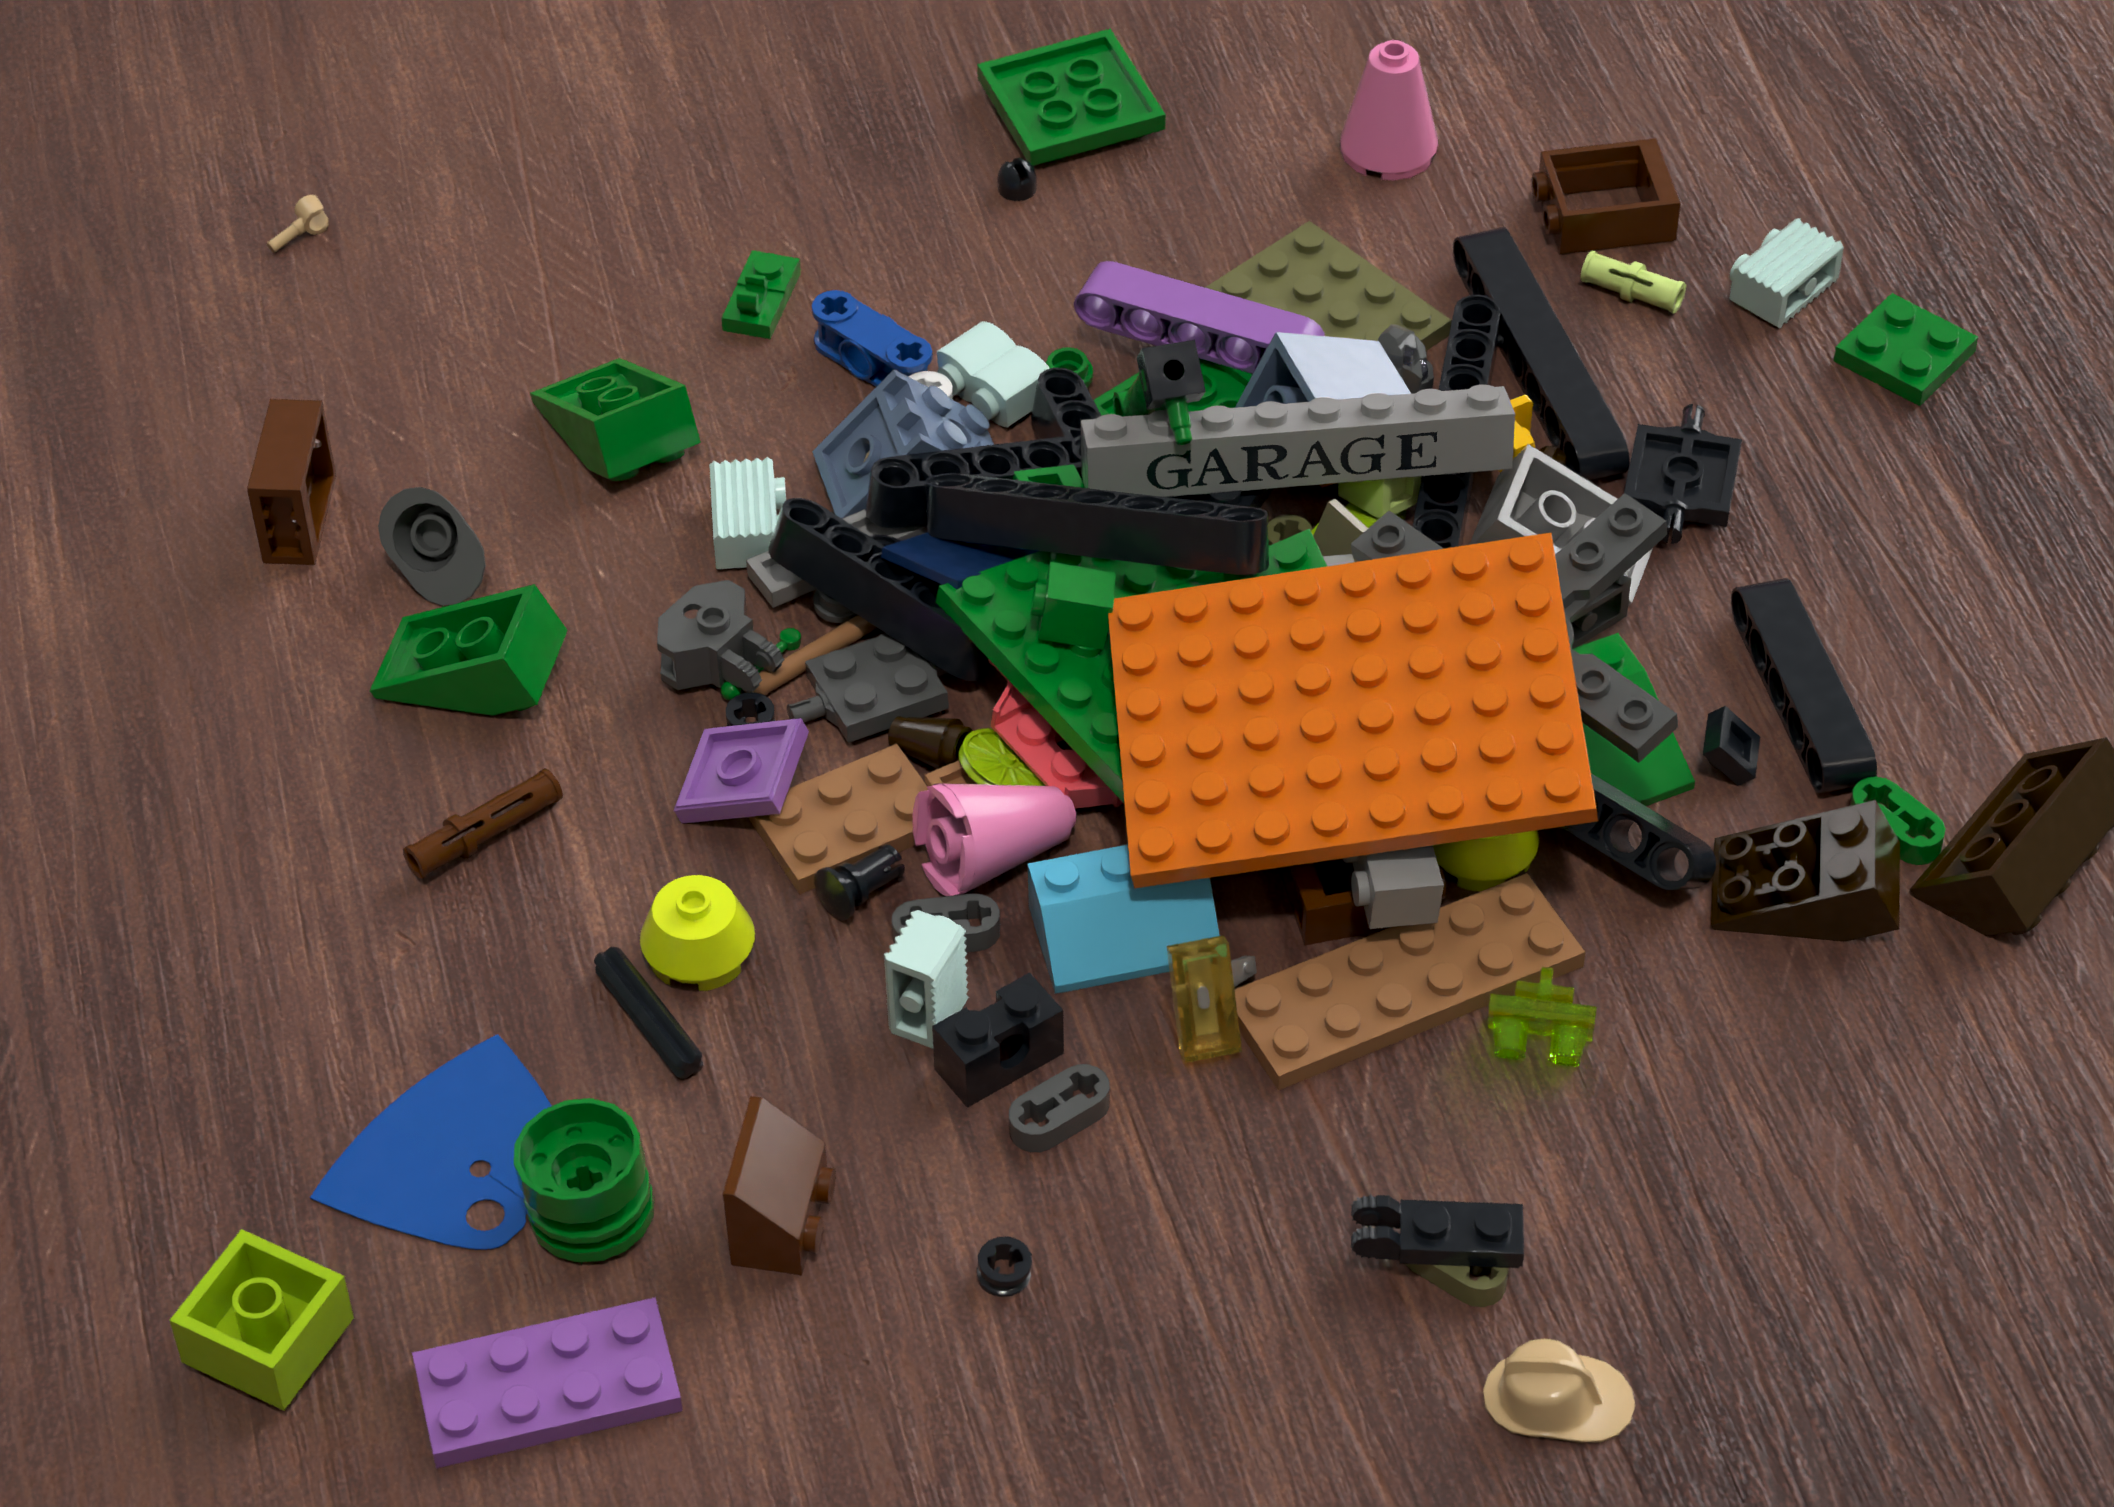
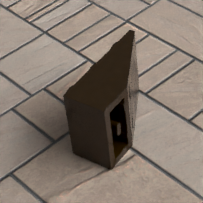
M1876 800L1715 838L1714 855L1716 869L1713 875L1711 925L1714 930L1846 942L1900 929V841Z

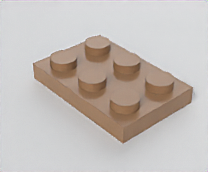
M894 744L789 788L780 814L749 817V820L800 895L815 888L814 875L821 868L829 867L835 869L836 866L845 862L853 864L876 851L884 844L891 845L898 853L916 846L912 817L914 802L917 794L928 790V786L898 744Z

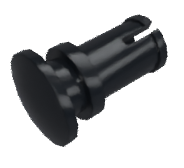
M884 844L876 851L853 864L845 862L836 866L835 869L829 867L819 869L814 875V885L821 904L836 919L842 921L851 918L855 912V907L862 905L868 900L869 893L903 876L905 871L904 864H899L893 868L890 867L895 862L902 860L900 854L891 845Z

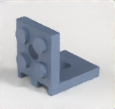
M893 370L812 452L835 515L843 519L866 508L871 468L879 459L994 445L988 431L989 421L978 408L973 405L965 407L950 399L940 388L934 385L927 387ZM869 452V455H868L866 461L864 462V459H865L867 453Z

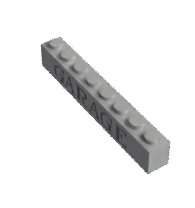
M1476 385L1470 389L1451 391L1423 389L1417 393L1401 395L1372 393L1363 398L1338 400L1320 397L1310 402L1288 404L1269 401L1257 406L1238 408L1211 406L1200 411H1189L1192 424L1190 428L1192 441L1185 445H1178L1175 442L1167 410L1155 411L1150 415L1122 417L1120 415L1107 414L1097 419L1081 420V465L1084 487L1151 496H1184L1513 468L1515 412L1504 386Z

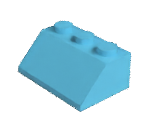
M1128 844L1027 863L1029 910L1055 994L1181 970L1180 951L1208 946L1211 957L1216 961H1223V951L1210 878L1134 889L1130 872Z

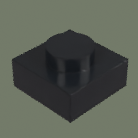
M1726 706L1709 713L1703 756L1707 758L1714 768L1722 771L1737 786L1756 778L1760 736Z

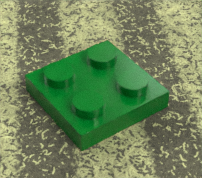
M1891 293L1836 346L1833 362L1921 406L1976 352L1978 336Z

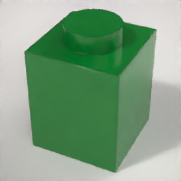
M1050 562L1046 584L1035 583L1030 615L1040 616L1038 639L1104 650L1109 629L1108 613L1113 612L1116 573Z

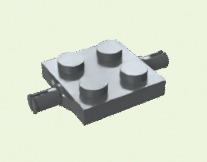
M885 633L805 661L807 678L815 689L816 696L788 704L787 713L789 719L801 718L804 723L824 716V718L838 726L849 743L890 729L893 720L898 716L922 718L948 709V692L938 677L949 673Z

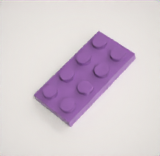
M656 1298L412 1353L436 1468L683 1411L681 1396Z

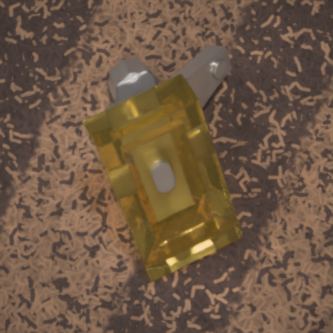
M1224 935L1166 946L1179 1049L1184 1062L1242 1052L1234 987L1256 974L1255 956L1246 955L1231 960L1229 943Z

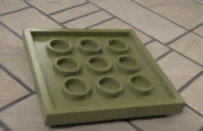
M1310 221L1205 287L1310 318L1320 325L1325 336L1378 341L1380 334L1391 324H1395L1414 331L1415 335L1425 345L1426 351L1449 336L1452 322L1450 318Z

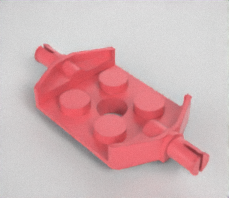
M989 660V663L998 670V668ZM1006 678L1007 687L993 709L990 727L1045 786L1059 788L1064 795L1070 797L1075 809L1108 804L1118 807L1124 804L1075 751L1063 750L1057 745L1058 742L1064 739Z

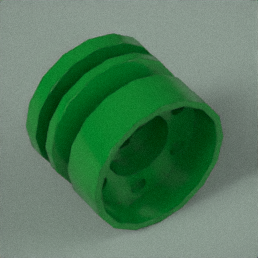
M593 1098L565 1100L543 1109L525 1124L515 1142L514 1167L520 1189L524 1195V1205L528 1212L530 1227L542 1247L555 1257L574 1262L603 1261L627 1251L644 1236L654 1217V1193L650 1184L649 1172L645 1166V1154L640 1133L630 1115L609 1102Z

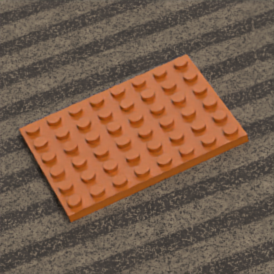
M1552 533L1114 599L1113 612L1108 613L1130 872L1134 889L1598 821Z

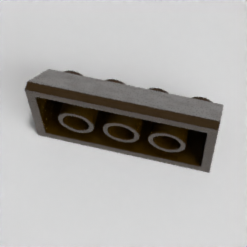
M2108 738L2024 754L1910 888L1914 897L1984 936L2010 932L2013 935H2020L2037 926L2042 920L2041 913L2054 897L2063 893L2070 886V877L2083 862L2089 860L2098 852V843L2114 827V748Z

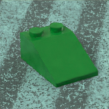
M622 358L615 359L530 393L533 404L586 468L611 481H622L632 478L639 473L640 467L652 462L665 463L679 459L685 454L684 449L701 443L686 385Z
M535 584L402 617L370 688V692L375 699L485 715L526 710L538 704L568 630Z
M1619 633L1573 648L1579 654L1595 655L1659 701L1645 668ZM1583 723L1591 774L1641 804L1648 806L1694 789L1695 780L1673 732L1638 763Z

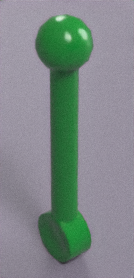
M786 628L781 631L780 642L776 644L781 654L785 650L792 651L800 647V631L795 628ZM754 665V667H755L756 669H758V672H759V673H760L762 670H764L763 667L760 668V667ZM725 681L721 686L722 697L730 701L735 696L742 694V688H737Z

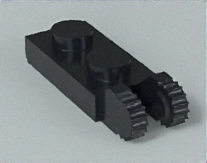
M1363 1195L1361 1198L1357 1197V1200L1353 1201V1205H1351L1352 1221H1356V1224H1360L1363 1227L1361 1229L1357 1228V1231L1353 1232L1351 1248L1352 1252L1360 1255L1361 1258L1367 1257L1369 1259L1374 1257L1375 1259L1399 1260V1264L1501 1268L1523 1267V1204L1400 1200L1398 1202L1389 1195H1377L1376 1197Z

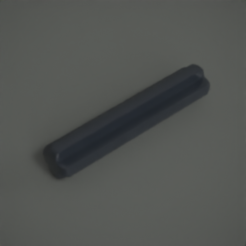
M615 946L610 947L605 952H599L594 959L596 965L595 972L675 1076L686 1079L692 1073H698L703 1067V1061L701 1060L702 1052L624 952Z

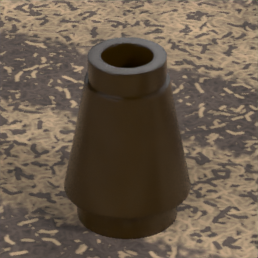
M898 716L890 726L888 743L889 746L898 744L903 753L939 769L959 760V749L963 744L964 738L973 730L970 727L964 726L963 722L957 718H906Z

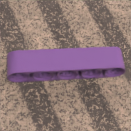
M1112 261L1100 262L1094 268L1074 301L1075 312L1079 318L1094 328L1156 346L1195 340L1200 359L1252 374L1276 332L1325 336L1320 325L1305 316Z

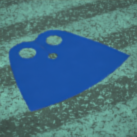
M497 1034L445 1063L391 1103L345 1149L323 1177L310 1199L370 1223L438 1243L478 1250L501 1247L524 1228L528 1213L514 1167L515 1142L525 1124L543 1109L550 1107L551 1104L527 1068ZM476 1161H486L490 1164L491 1170L484 1177H475L470 1173L471 1165ZM493 1200L498 1202L504 1209L503 1221L494 1229L487 1231L472 1228L466 1220L467 1210L478 1201Z

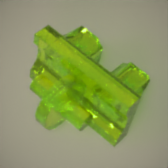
M1542 967L1540 983L1517 981L1515 996L1490 995L1487 1029H1493L1494 1056L1516 1060L1525 1058L1528 1034L1550 1036L1549 1061L1557 1065L1577 1067L1580 1065L1587 1041L1592 1042L1597 1006L1573 1004L1575 988L1552 985L1553 968Z

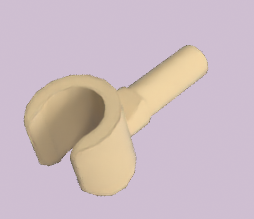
M307 195L296 203L295 214L298 219L267 242L268 248L273 253L306 231L310 234H320L327 229L328 217L324 213L323 205L318 197Z

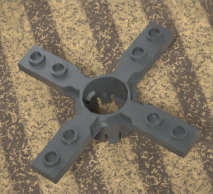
M1624 493L1557 552L1555 557L1582 722L1639 763L1678 728L1677 713L1595 655L1579 654L1572 649L1574 631L1571 622L1667 535L1666 520ZM1390 510L1351 543L1352 556L1357 561L1443 549Z

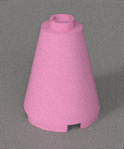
M1390 40L1375 46L1369 54L1341 134L1340 150L1345 162L1356 172L1366 175V169L1382 172V180L1393 181L1411 178L1425 171L1431 165V158L1437 152L1438 138L1418 53L1413 47L1402 41Z
M937 783L928 786V790L917 794L912 813L915 845L926 844L931 861L921 865L933 887L944 896L965 894L1066 841L1071 834L1072 827L1076 823V811L1072 800L1055 786Z

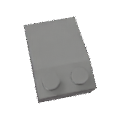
M1528 444L1513 459V468L1504 469L1497 476L1469 545L1552 533L1556 554L1612 505L1617 498ZM1652 549L1625 572L1631 578L1628 606L1633 602Z

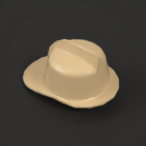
M1546 1338L1531 1340L1519 1346L1508 1358L1500 1361L1488 1374L1483 1390L1486 1410L1498 1425L1511 1433L1580 1443L1603 1442L1618 1436L1630 1424L1635 1408L1632 1388L1619 1371L1606 1362L1588 1356L1577 1355L1572 1348L1560 1341Z

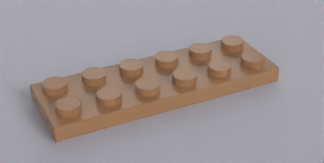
M1526 873L1440 907L1438 923L1390 927L1224 993V1009L1279 1091L1584 967L1585 951Z

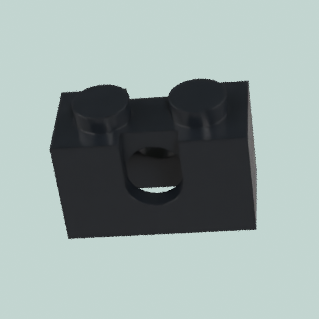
M1030 972L997 990L996 1002L983 1010L969 1011L966 1007L932 1026L934 1070L967 1108L1064 1054L1063 1009ZM1020 1034L1023 1043L1018 1052L1011 1058L1000 1061V1044Z

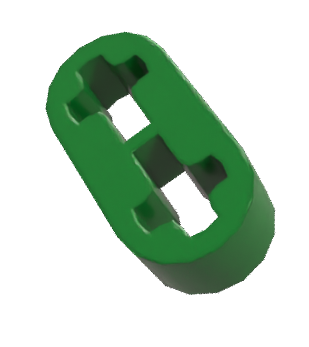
M1867 777L1860 780L1854 786L1850 806L1876 800L1900 841V859L1914 865H1925L1937 858L1941 853L1946 830L1944 822L1937 814L1896 783L1886 778Z

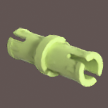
M1593 250L1587 255L1581 270L1580 279L1583 282H1590L1618 292L1623 300L1632 302L1635 298L1667 309L1674 314L1680 308L1686 292L1685 282H1678L1646 271V265L1634 261L1629 265L1600 255Z

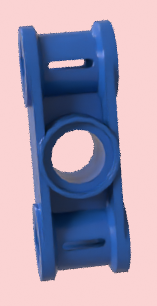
M826 291L813 300L812 314L818 322V330L814 336L816 350L821 355L832 359L848 369L855 377L877 387L893 370L906 376L928 371V365L933 357L931 345L925 339L899 326L890 317L876 312L844 291Z

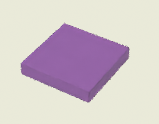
M800 718L704 729L674 808V812L681 823L780 814L809 733L803 720Z

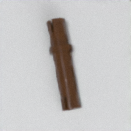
M544 768L533 777L495 796L465 815L459 816L454 814L444 819L442 828L418 842L403 848L404 858L411 871L420 879H423L430 872L459 856L464 859L469 858L477 853L478 845L515 826L520 821L551 803L561 800L563 798L561 786L553 773ZM521 800L524 801L523 803L498 816L497 818H491L492 816L498 814L499 812L505 810L513 804ZM475 828L474 831L467 833L460 839L452 842L447 846H443V844H445L446 842L453 840L454 838L458 837L459 835L468 831L469 829Z

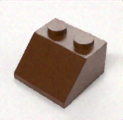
M750 1096L723 1191L731 1265L802 1276L808 1252L817 1253L821 1244L823 1218L818 1216L821 1203L830 1204L832 1201L836 1182L835 1168L827 1167L824 1141L761 1097Z

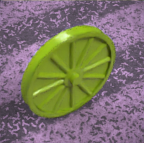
M992 728L974 730L964 738L963 744L959 749V760L964 771L977 784L1045 786Z

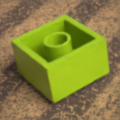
M241 1229L169 1321L182 1363L279 1409L285 1410L354 1319L343 1275Z

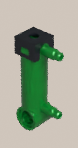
M1195 340L1142 348L1136 357L1139 375L1129 390L1114 393V414L1125 417L1150 415L1155 411L1167 410L1175 442L1178 445L1188 444L1192 441L1190 430L1192 424L1187 403L1200 401L1206 392Z

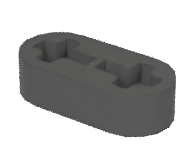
M964 894L912 900L897 907L892 914V937L894 944L895 937L900 936V929L906 927L905 920L911 919V912L917 910L934 916L947 917L956 924L961 925L966 930L964 934L966 938L964 942L966 948L964 951L966 953L988 949L1000 937L999 907L994 900L982 894ZM973 918L979 919L981 925L977 927L970 926L968 920Z
M1077 1064L1063 1070L1019 1096L1012 1102L1009 1108V1134L1012 1142L1024 1151L1031 1153L1043 1152L1099 1121L1107 1114L1110 1107V1085L1105 1072L1096 1066ZM1079 1090L1081 1094L1073 1097L1074 1091ZM1094 1091V1097L1088 1099L1085 1096L1086 1094H1090ZM1031 1118L1033 1121H1035L1025 1125L1026 1119ZM1046 1120V1125L1040 1127L1037 1124Z

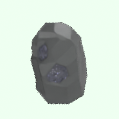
M1391 324L1380 334L1378 341L1411 394L1423 389H1433V365L1427 360L1425 345L1415 335L1414 331Z

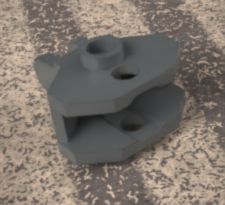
M730 580L694 586L658 618L657 648L662 653L661 680L677 690L707 684H714L721 688L723 683L727 681L737 688H742L747 693L749 691L752 693L760 686L759 683L763 680L754 665L774 673L782 666L781 663L785 660L780 649L772 641H767L765 637L753 631L752 619L747 616L745 589ZM689 610H699L694 619L687 618L684 614Z

